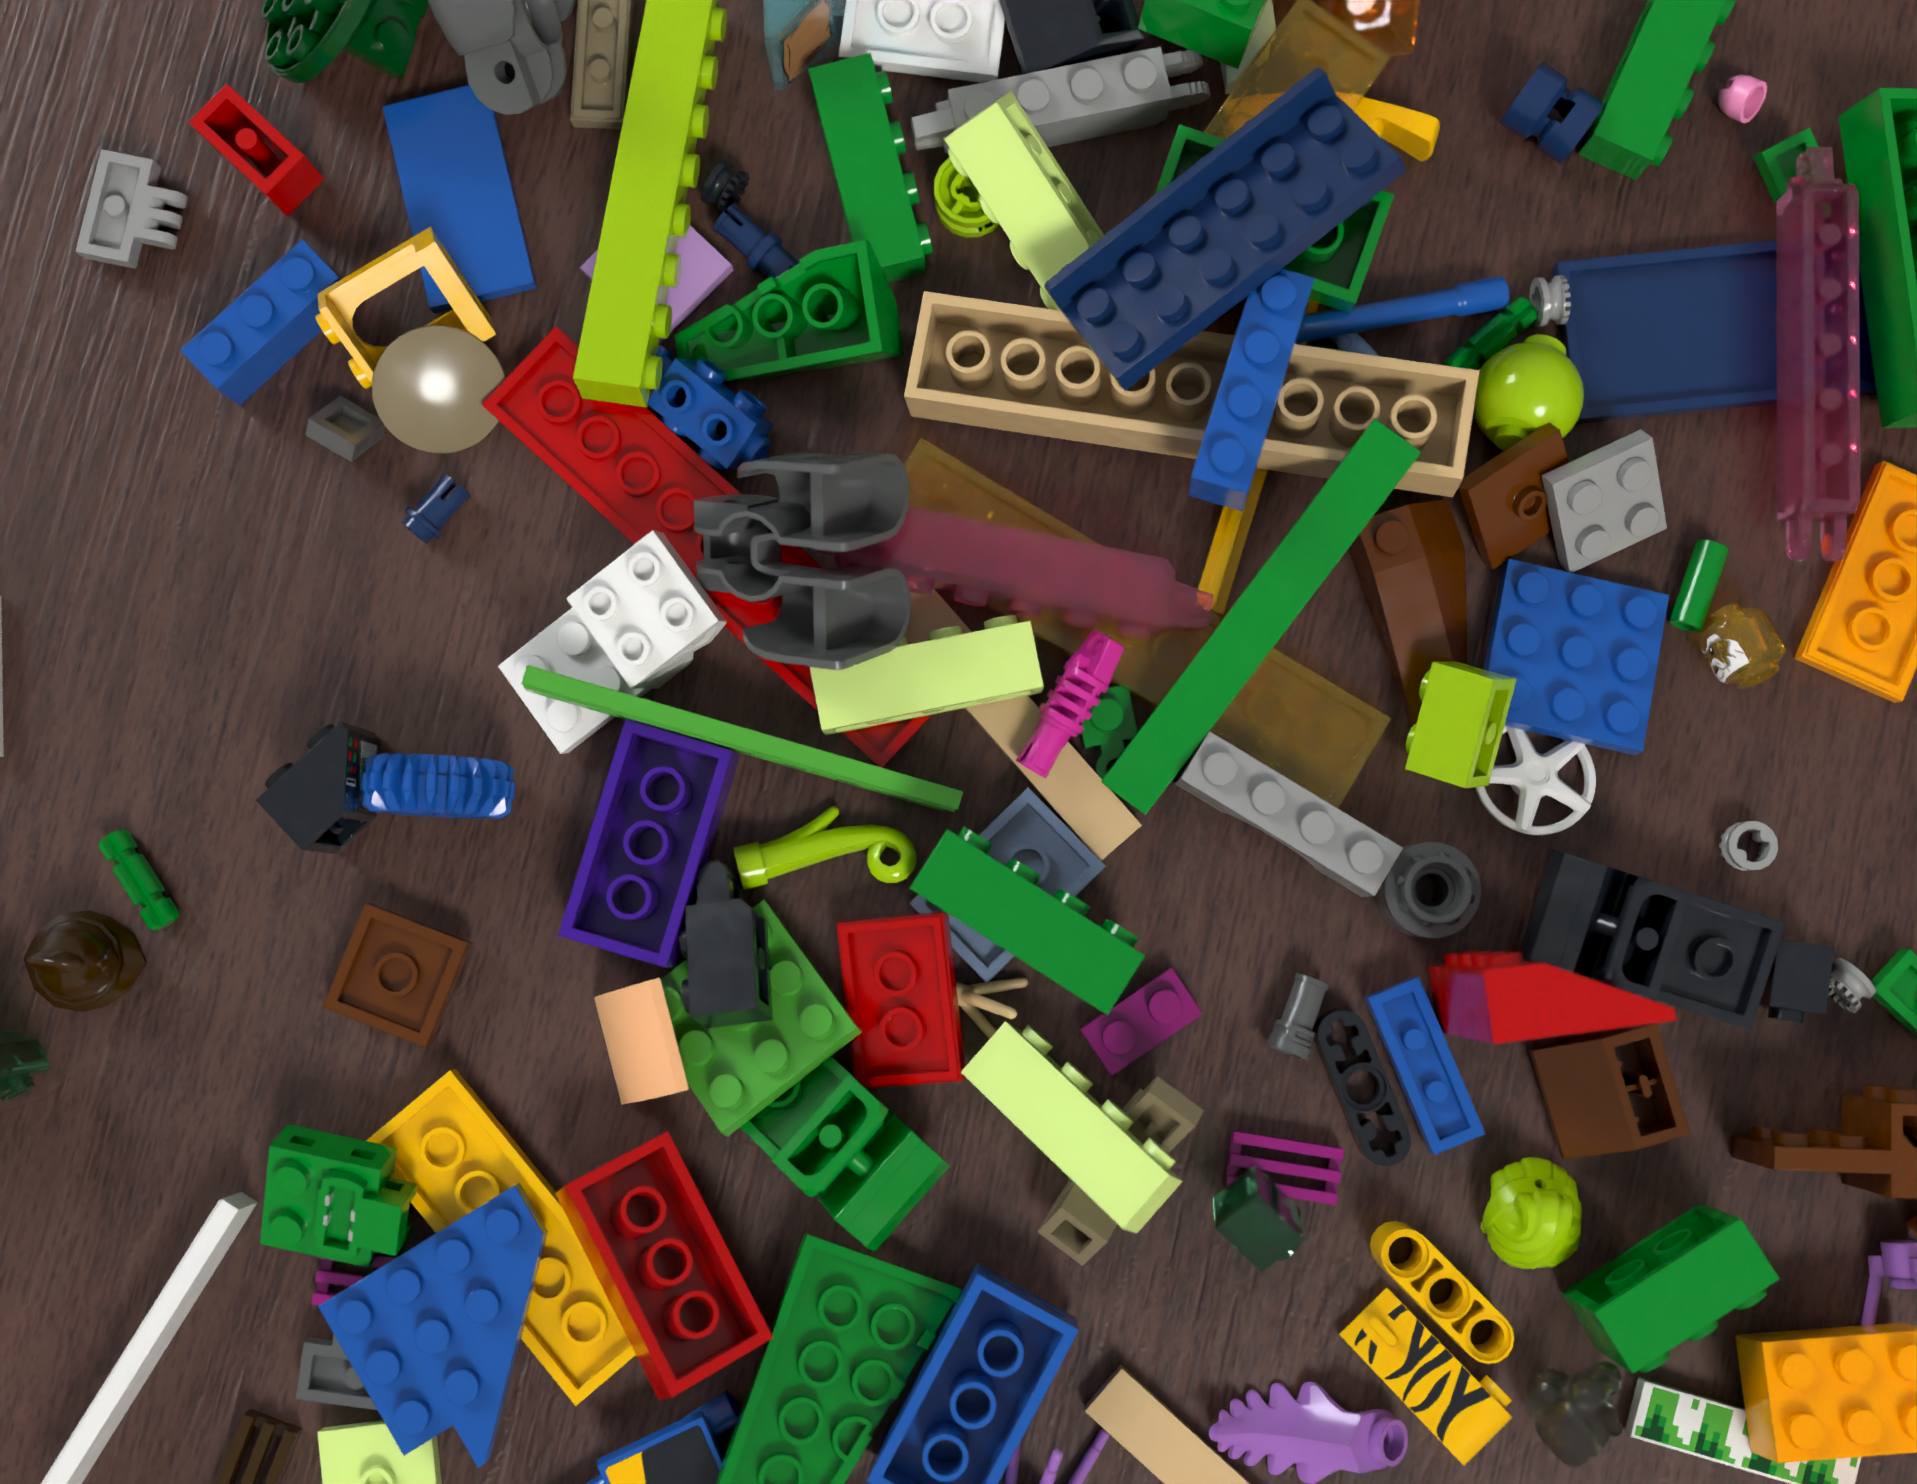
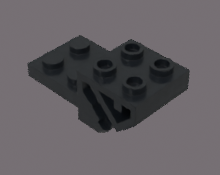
M1552 849L1519 952H1522L1523 957L1535 962L1545 963L1583 977L1601 980L1606 985L1643 998L1660 1001L1751 1030L1786 922Z

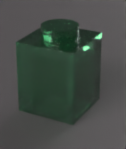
M1255 1165L1213 1197L1215 1229L1260 1272H1263L1277 1260L1283 1261L1289 1258L1298 1249L1300 1243L1305 1240L1300 1208Z

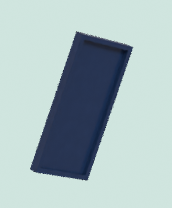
M1854 232L1557 262L1552 268V276H1564L1570 287L1567 292H1570L1571 297L1565 298V301L1571 302V307H1568L1570 310L1569 319L1566 321V324L1559 325L1561 343L1567 351L1566 356L1576 366L1583 383V407L1576 424L1877 394Z

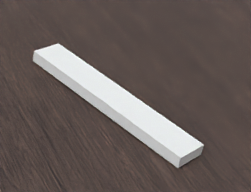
M240 1192L220 1199L41 1484H82L258 1203L257 1201Z

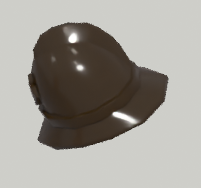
M90 910L61 913L37 931L23 959L34 990L54 1007L79 1012L105 1007L131 989L147 963L132 933L114 918Z

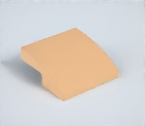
M660 978L594 997L621 1104L644 1101L689 1090Z

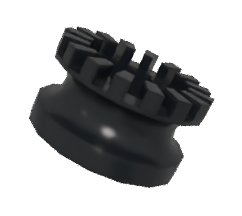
M723 159L709 174L701 192V201L706 205L716 203L720 214L723 212L730 214L727 208L732 204H736L734 200L739 203L741 198L738 197V194L744 195L746 192L744 189L749 184V173L744 170H740L737 173L734 172L733 164Z

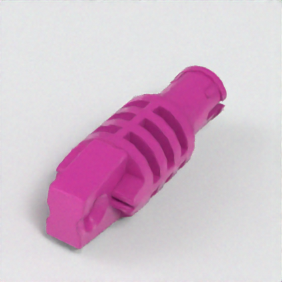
M1092 630L1078 651L1066 661L1063 669L1066 671L1062 677L1057 676L1055 683H1057L1054 690L1050 689L1046 695L1049 697L1047 703L1042 702L1038 708L1040 710L1038 716L1041 717V720L1020 755H1018L1017 762L1044 778L1048 777L1050 770L1071 736L1076 738L1078 733L1081 734L1085 727L1082 726V723L1085 719L1090 720L1093 715L1090 712L1093 705L1097 707L1101 701L1098 699L1100 693H1106L1113 672L1125 649L1124 646L1102 632Z

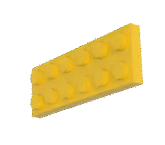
M456 1069L448 1071L366 1140L397 1148L395 1168L391 1178L417 1184L416 1195L411 1200V1203L435 1233H438L520 1182L548 1230L521 1339L575 1406L636 1355L555 1194L556 1191Z

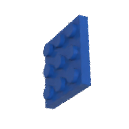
M1508 559L1502 566L1484 670L1517 679L1504 726L1631 755L1643 752L1669 595Z

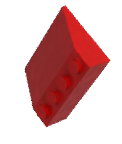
M1477 950L1445 953L1443 954L1444 964L1428 966L1435 1015L1444 1034L1490 1044H1500L1676 1021L1675 1010L1672 1007L1545 963L1523 962L1522 952H1477Z

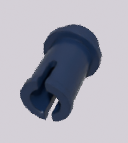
M445 473L440 476L441 479L414 509L407 507L405 512L408 516L401 522L426 544L433 537L439 539L442 536L439 530L458 508L471 497L458 484L451 494L443 500L456 486L454 484L455 480Z

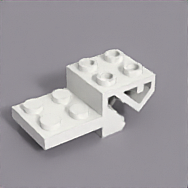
M652 530L568 596L566 599L572 608L498 667L559 753L566 754L607 724L614 716L526 691L521 683L527 665L641 697L651 689L660 688L686 668L693 660V652L711 643L726 625L727 620L664 533Z

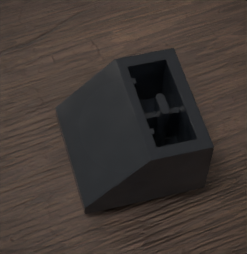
M999 0L1022 74L1130 53L1145 39L1142 30L1138 29L1139 19L1133 0Z

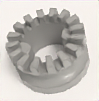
M1554 276L1549 283L1543 277L1532 280L1529 301L1538 312L1537 319L1533 321L1535 326H1546L1551 319L1557 325L1566 324V321H1568V315H1570L1568 307H1571V302L1565 301V298H1569L1571 295L1570 292H1567L1570 287L1564 276Z
M1758 821L1735 823L1727 827L1724 834H1721L1720 839L1722 841L1719 843V848H1721L1722 852L1720 855L1725 858L1726 861L1724 862L1731 865L1733 869L1741 871L1761 870L1769 866L1776 858L1778 852L1777 837L1773 830L1764 823ZM1747 830L1752 832L1753 841L1761 843L1759 846L1761 852H1758L1759 856L1755 857L1754 861H1748L1746 851L1737 848L1740 835Z
M1836 957L1832 961L1828 996L1834 994L1835 997L1832 1000L1835 1003L1840 999L1838 1002L1840 1007L1846 1008L1849 1012L1856 1013L1862 1007L1860 999L1862 997L1870 999L1876 993V989L1872 982L1857 967L1842 958Z

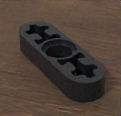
M1340 1009L1327 1011L1315 1023L1313 1030L1315 1033L1314 1042L1356 1146L1366 1159L1377 1165H1395L1401 1162L1408 1154L1411 1137L1366 1025L1353 1012ZM1336 1020L1343 1026L1353 1027L1354 1034L1347 1038L1352 1055L1358 1056L1364 1051L1366 1061L1350 1062L1339 1071L1335 1062L1347 1059L1341 1046L1335 1043L1328 1044L1326 1037L1334 1032L1332 1023ZM1358 1071L1369 1072L1376 1081L1375 1095L1365 1103H1356L1351 1100L1346 1089L1348 1079ZM1384 1104L1387 1107V1112L1376 1113L1385 1130L1396 1132V1138L1389 1141L1391 1151L1386 1154L1377 1147H1370L1369 1141L1377 1137L1372 1121L1364 1118L1359 1123L1357 1114L1374 1112Z

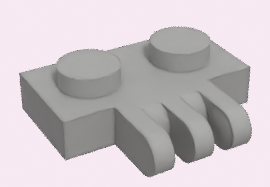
M101 149L75 252L85 259L136 269L142 244L167 249L176 248L178 237L167 232L158 231L159 226L174 229L181 228L183 217L163 209L164 205L185 209L188 197L177 191L157 187L161 167L154 160Z

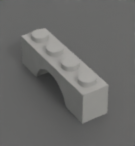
M1210 731L1192 753L1174 783L1220 812L1236 817L1278 840L1306 859L1316 870L1361 897L1376 895L1403 849L1401 846Z

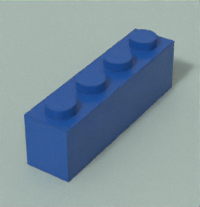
M1281 269L1248 295L1191 475L1188 496L1239 511L1244 510L1309 302L1314 282L1313 277Z

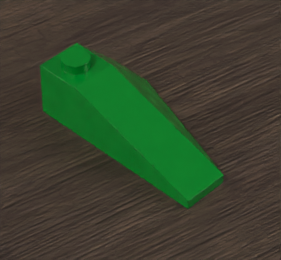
M868 240L814 250L799 259L800 263L777 277L768 278L758 284V289L731 305L726 304L675 335L678 358L694 360L696 362L699 357H703L713 362L727 375L722 382L723 384L870 362L904 355L897 303Z

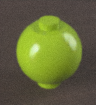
M1542 334L1529 336L1525 339L1524 343L1508 346L1495 353L1479 370L1473 416L1482 433L1503 451L1547 423H1551L1560 429L1562 438H1564L1579 419L1584 400L1582 379L1576 366L1566 356L1565 346L1556 338Z

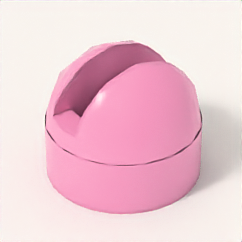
M1740 74L1729 78L1726 81L1728 89H1721L1718 93V105L1721 111L1728 117L1742 123H1747L1760 110L1766 97L1767 84L1748 75Z

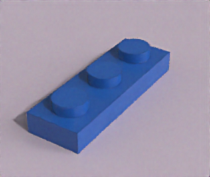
M1412 977L1364 997L1428 1152L1436 1155L1484 1135L1485 1131L1420 978Z

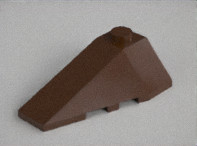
M1447 499L1408 504L1374 515L1348 548L1411 728L1417 723L1422 705L1419 696L1420 685L1425 674L1431 669L1432 662H1459L1467 665L1465 548Z

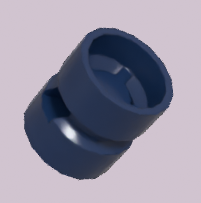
M1542 61L1500 123L1523 139L1534 135L1537 138V149L1562 164L1598 116L1605 103L1581 87L1573 91L1568 90L1567 78ZM1552 108L1556 109L1560 116L1564 118L1562 123L1547 117Z

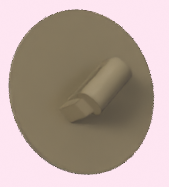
M430 325L410 330L400 335L387 346L374 369L372 396L381 421L400 441L425 452L452 453L477 444L496 426L498 420L481 404L505 380V377L494 353L476 336L451 326Z

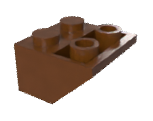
M1657 1023L1599 1030L1529 1050L1562 1159L1634 1151L1691 1135Z

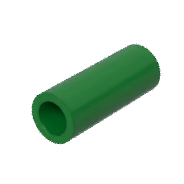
M1710 540L1696 541L1669 619L1670 625L1688 632L1699 633L1702 631L1729 552L1728 547Z

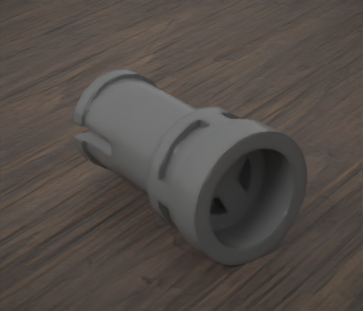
M1296 973L1295 981L1281 1019L1275 1020L1272 1032L1269 1034L1265 1045L1308 1061L1311 1053L1310 1048L1315 1037V1033L1312 1030L1329 985L1312 977Z

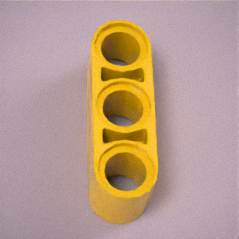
M1398 1221L1386 1222L1375 1230L1371 1237L1370 1249L1376 1263L1460 1348L1478 1362L1486 1364L1500 1362L1508 1356L1513 1348L1514 1334L1507 1319L1425 1236L1407 1224ZM1401 1237H1409L1413 1246L1410 1257L1403 1263H1391L1388 1253L1393 1241ZM1449 1278L1453 1287L1449 1299L1441 1304H1432L1429 1297L1430 1288L1437 1280ZM1480 1320H1491L1493 1329L1490 1338L1483 1344H1472L1470 1334L1473 1326Z

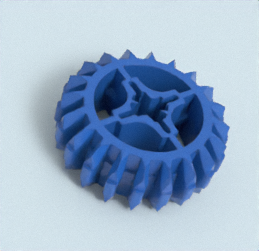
M415 753L374 754L365 760L364 773L361 774L360 791L362 792V806L376 813L422 817L501 819L511 813L512 800L515 799L516 782H513L514 768L502 761L475 757Z

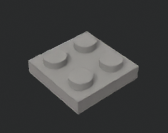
M1641 429L1541 475L1559 565L1567 572L1573 573L1667 529L1653 438Z

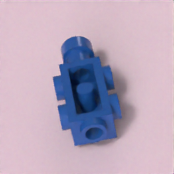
M659 343L656 356L662 357L663 362L661 383L659 389L654 390L648 399V405L661 415L659 420L678 437H689L700 446L701 449L698 452L700 457L721 471L737 469L742 463L764 459L772 446V441L767 438V435L774 426L763 416L767 410L766 405L747 391L739 390L736 395L722 383L727 376L726 373L713 362L703 357H699L696 362L675 358L672 361L671 352ZM684 393H686V400L682 405L679 401ZM726 424L727 434L724 438L716 432L717 425Z

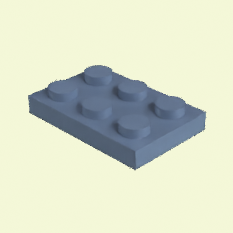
M1029 788L1014 800L979 835L992 844L987 855L1004 866L1008 864L1012 857L1041 875L1036 886L1051 896H1054L1059 888L1075 897L1106 867ZM919 894L910 902L911 906L919 914L946 912ZM948 913L952 948L988 983L1014 955Z

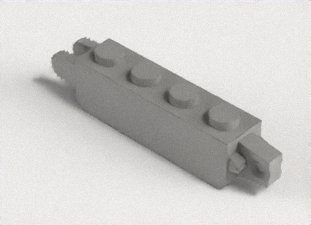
M1160 46L948 89V100L936 103L937 111L911 118L915 147L917 150L944 146L945 152L948 153L949 146L944 138L1009 91L1013 92L1047 147L1155 126L1167 119L1169 111L1185 108L1190 105L1194 106L1205 102V100L1211 97L1208 83H1205V81H1194L1192 83L1169 86L1168 78L1192 73L1201 68V65H1203L1202 56L1192 50L1162 54Z

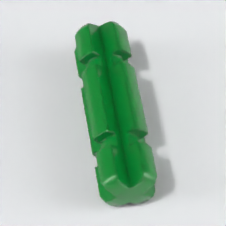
M1523 296L1517 297L1505 307L1501 314L1498 313L1463 344L1464 347L1460 346L1449 355L1443 365L1478 370L1480 368L1479 365L1483 366L1491 356L1502 350L1518 333L1524 331L1537 319L1538 312L1527 298Z
M119 829L103 837L98 843V848L107 862L113 861L115 863L112 870L134 906L140 905L142 907L139 914L147 927L151 930H160L179 918L178 909L170 897L166 899L163 897L162 894L165 892V888L143 854L138 855L135 852L138 849V845L130 832Z

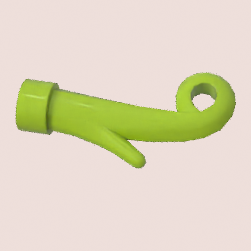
M836 806L829 807L811 822L781 838L760 845L757 841L733 847L743 890L768 884V879L837 856L868 849L867 862L871 874L882 882L897 883L906 879L913 872L917 862L916 850L913 843L901 831L888 826L858 825L825 830L839 814V809ZM886 847L898 852L900 861L896 865L887 866L881 862L880 857Z

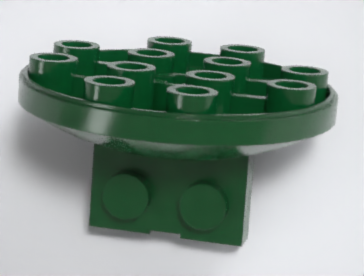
M265 0L261 10V17L268 21L264 59L269 63L270 68L275 74L295 84L307 82L317 76L344 51L393 78L401 77L405 73L417 38L415 33L420 19L425 16L428 2L427 0Z

